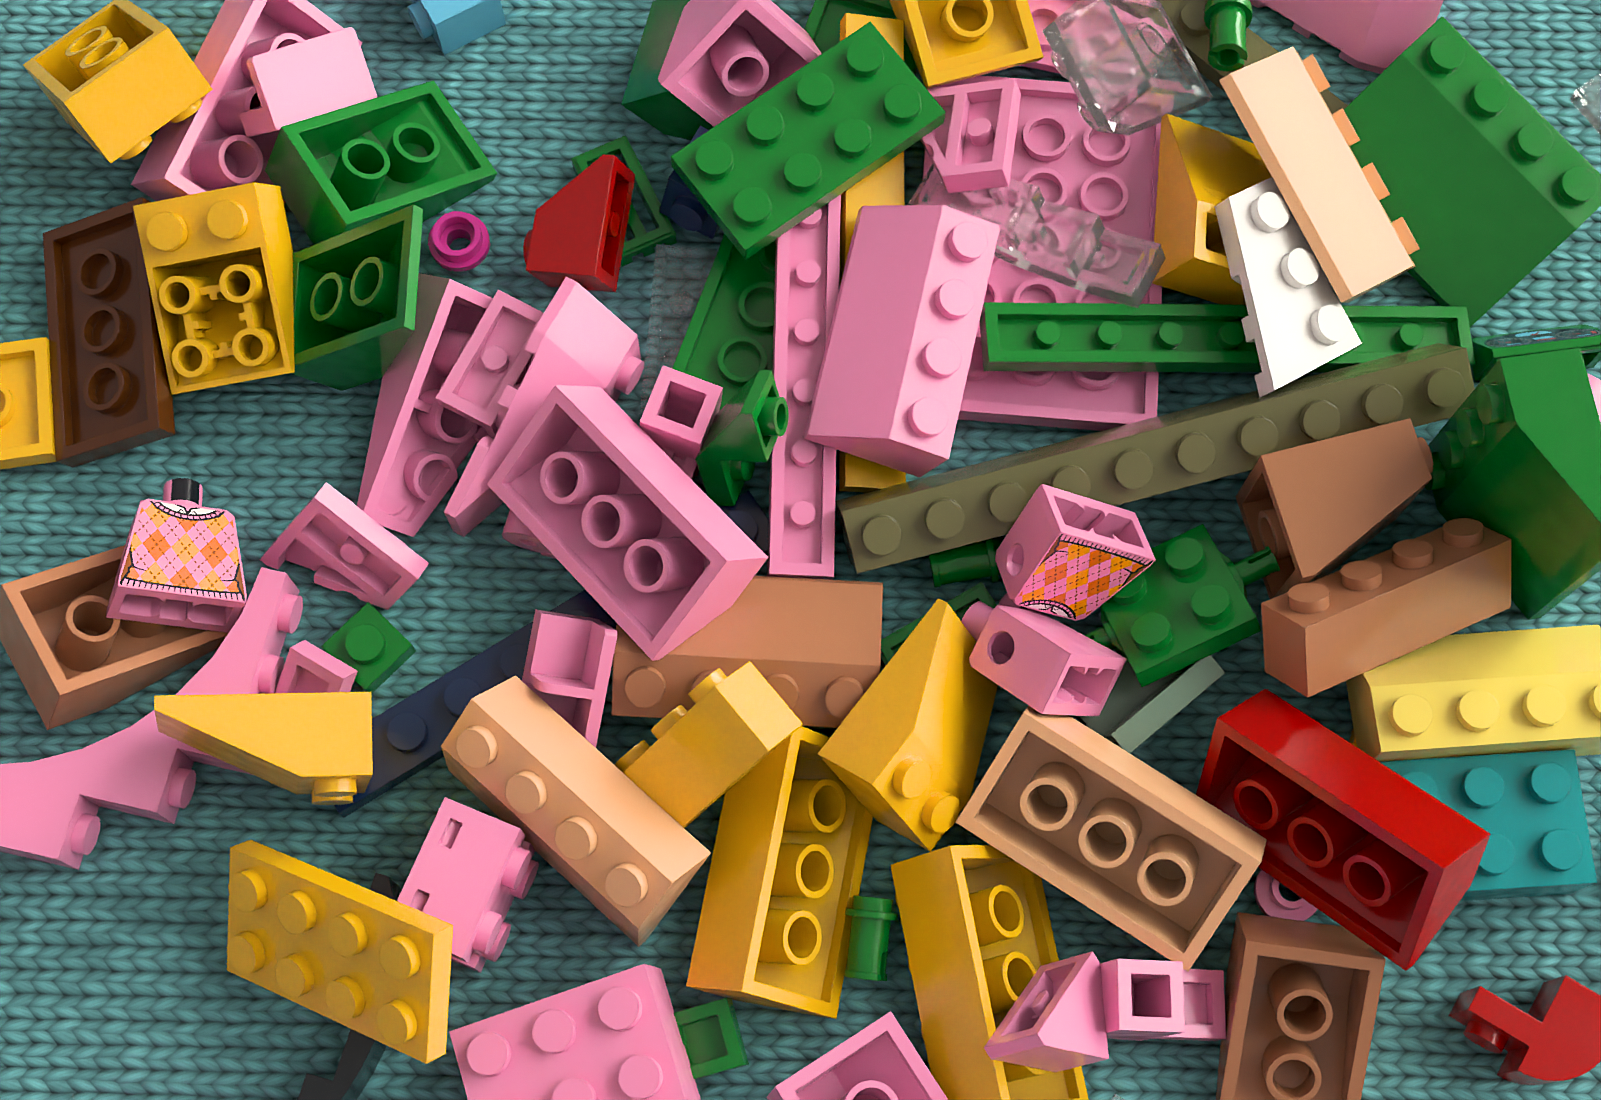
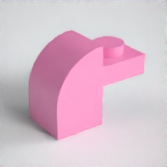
M663 365L640 419L639 427L693 481L699 472L695 459L698 452H700L716 414L720 410L723 387Z
M1114 959L1100 964L1107 1038L1136 1041L1148 1039L1218 1041L1226 1039L1224 970L1190 969L1188 972L1183 969V962Z

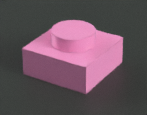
M304 640L290 647L275 693L351 692L358 671Z

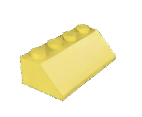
M1599 625L1448 635L1346 681L1357 748L1379 762L1575 749L1576 756L1601 754V627Z

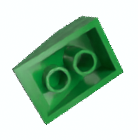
M434 80L282 126L265 168V172L273 184L281 187L284 201L314 245L411 205L423 209V223L492 182L497 175L496 170Z
M411 205L293 253L295 373L291 374L340 391L382 378L415 331L423 221L422 208Z

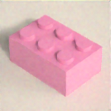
M642 964L449 1031L468 1100H701L692 1075L685 1045L682 1042L674 1016L675 1012L662 970L651 965Z

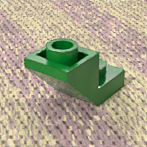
M759 370L716 414L700 452L696 456L695 460L707 495L716 505L735 506L745 481H749L753 476L755 462H767L778 436H783L786 432L789 417L788 405L785 398L779 397L772 370Z

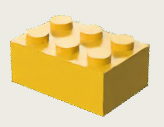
M113 0L23 64L24 68L65 121L110 164L118 158L127 160L141 153L151 143V134L169 121L178 123L193 115L202 105L201 98L213 90L171 30L129 0Z

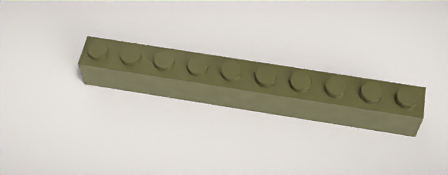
M1436 343L1291 381L1260 398L1257 390L836 500L835 506L849 561L858 574L1006 535L1041 484L1117 506L1250 471L1261 455L1409 418L1412 421L1413 427L1451 418L1475 389L1467 348Z

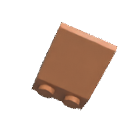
M125 545L2 584L0 587V641L47 730L117 704L217 649L228 633L106 618L107 606Z
M1237 912L1226 975V1039L1221 1040L1216 1100H1361L1386 962L1384 955L1342 926Z

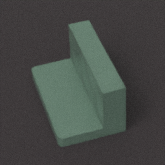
M1210 655L1149 685L1141 687L1130 664L1126 661L1100 715L1076 716V718L1085 726L1128 753H1131L1224 675L1225 672Z

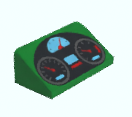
M1572 325L1471 338L1475 360L1472 370L1475 381L1479 380L1480 382L1501 358L1581 348L1586 369L1594 368L1601 360V329L1589 325Z

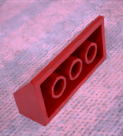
M1266 688L1217 718L1196 791L1197 796L1267 839L1262 862L1258 866L1260 869L1405 971L1416 963L1471 886L1491 835Z

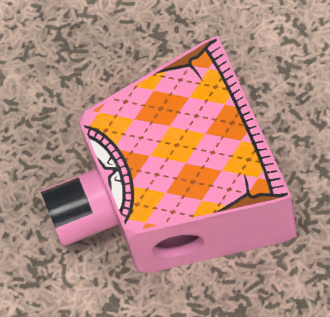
M187 478L172 479L164 484L163 501L154 499L140 501L128 533L107 606L106 618L230 632L243 611L247 596L235 517L227 510L202 507L203 487L200 483Z
M1041 484L996 550L995 561L1007 591L999 601V605L1033 609L1074 621L1085 619L1150 567L1156 560L1136 513Z

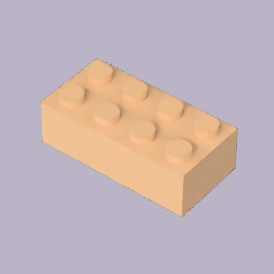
M1030 706L1025 709L955 822L1170 961L1183 962V969L1188 972L1262 862L1267 840L1069 715L1041 714Z

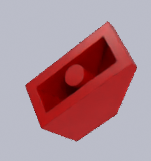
M603 154L536 209L533 229L529 230L525 236L523 255L526 271L548 287L559 288L565 277H568L578 282L586 290L616 292L635 174L615 155Z

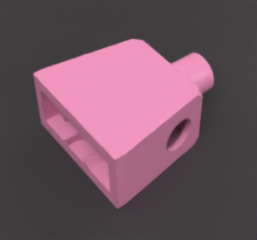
M978 601L969 607L961 621L976 641L969 657L970 666L1041 714L1099 716L1127 658L1033 609L997 605L993 609L985 603Z

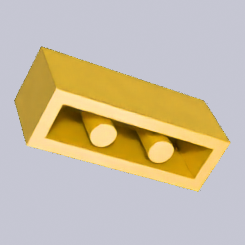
M750 661L728 677L720 668L711 673L688 694L696 703L688 712L682 705H679L650 730L658 739L652 746H649L645 740H642L614 764L684 829L803 724Z

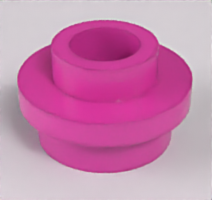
M453 211L441 216L433 225L428 237V246L437 264L450 271L462 272L473 269L483 262L490 249V237L486 226L479 218L466 212ZM458 238H466L471 241L469 246L464 249H450L451 243Z

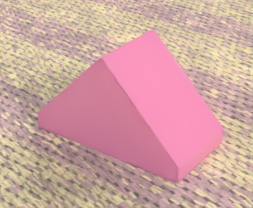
M1093 951L1039 967L984 1046L991 1059L1052 1072L1109 1059L1100 962Z

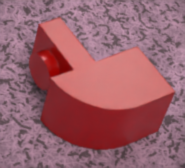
M1567 975L1544 982L1528 1014L1482 986H1478L1461 992L1448 1015L1466 1026L1463 1034L1475 1044L1498 1054H1501L1503 1049L1508 1051L1497 1076L1514 1083L1541 1085L1569 1080L1587 1073L1601 1062V995Z

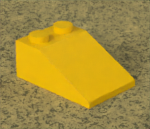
M889 0L896 18L904 20V37L926 89L1039 61L1043 58L1028 0Z
M941 599L936 600L818 752L822 760L876 821L930 852L944 833L955 824L959 813L970 800L998 687L996 683L970 666L969 657L976 641L949 604Z
M371 692L154 696V712L158 732L296 795L312 794V804L353 803V795L365 793L372 778Z

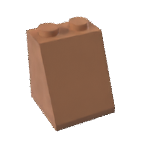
M1410 418L1260 456L1235 497L1254 553L1269 546L1280 567L1279 572H1274L1263 578L1270 599L1288 592L1291 587L1297 584L1312 582L1332 573L1396 520L1432 479L1433 459L1430 448L1424 438L1417 437Z

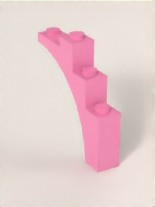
M261 567L242 614L213 657L176 695L275 693L284 667V658L280 657L286 634H293L296 631L303 610V598L299 596L300 590L287 573ZM153 710L132 726L83 749L32 762L0 764V852L79 870L83 855H89L98 840L100 818L97 816L99 807L174 824L179 808L185 809L194 793L196 784V773L192 770L194 762L246 774L250 773L158 732L155 712Z

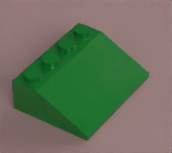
M1443 16L1401 53L1344 109L1360 138L1359 142L1350 146L1361 168L1373 162L1390 193L1389 196L1380 200L1391 222L1403 217L1420 247L1419 250L1410 254L1415 267L1407 272L1441 306L1467 307L1470 327L1601 206V174Z
M1581 348L1501 358L1429 443L1428 446L1433 459V470L1431 473L1432 479L1425 488L1428 491H1433L1437 510L1446 521L1457 518L1474 519L1481 522L1484 527L1511 539V600L1524 616L1531 620L1544 616L1601 570V422Z

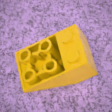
M1167 113L1161 117L1152 284L1217 304L1246 305L1242 285L1231 279L1215 206L1228 197L1272 177L1254 143Z
M252 182L133 206L171 395L295 373L293 247L281 187Z

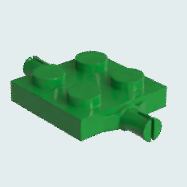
M1204 524L1155 546L1151 550L1156 560L1150 567L1100 606L1103 626L1085 634V636L1111 650L1115 649L1116 653L1127 658L1126 661L1130 664L1141 687L1149 685L1200 659L1260 632L1261 628L1255 613L1247 601L1245 586L1280 571L1278 562L1269 546L1233 564L1230 558L1217 549Z

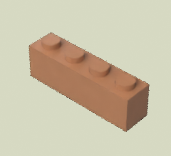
M1470 518L1453 519L1447 521L1439 529L1415 539L1399 541L1389 550L1362 561L1347 563L1339 571L1312 582L1297 584L1291 587L1288 592L1261 603L1265 672L1309 698L1511 608V539L1484 527L1477 520Z

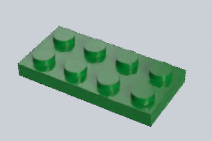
M870 21L671 156V164L679 177L746 260L942 125L946 112Z

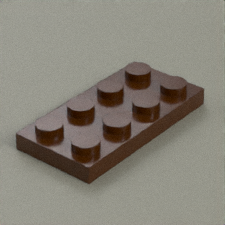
M143 197L43 233L56 462L72 468L175 435L173 397L171 395L133 209L135 205L151 202Z

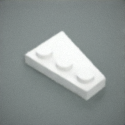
M1272 177L1228 197L1215 206L1231 279L1242 285L1249 315L1241 320L1246 342H1255L1262 370L1261 373L1255 375L1259 398L1362 344Z

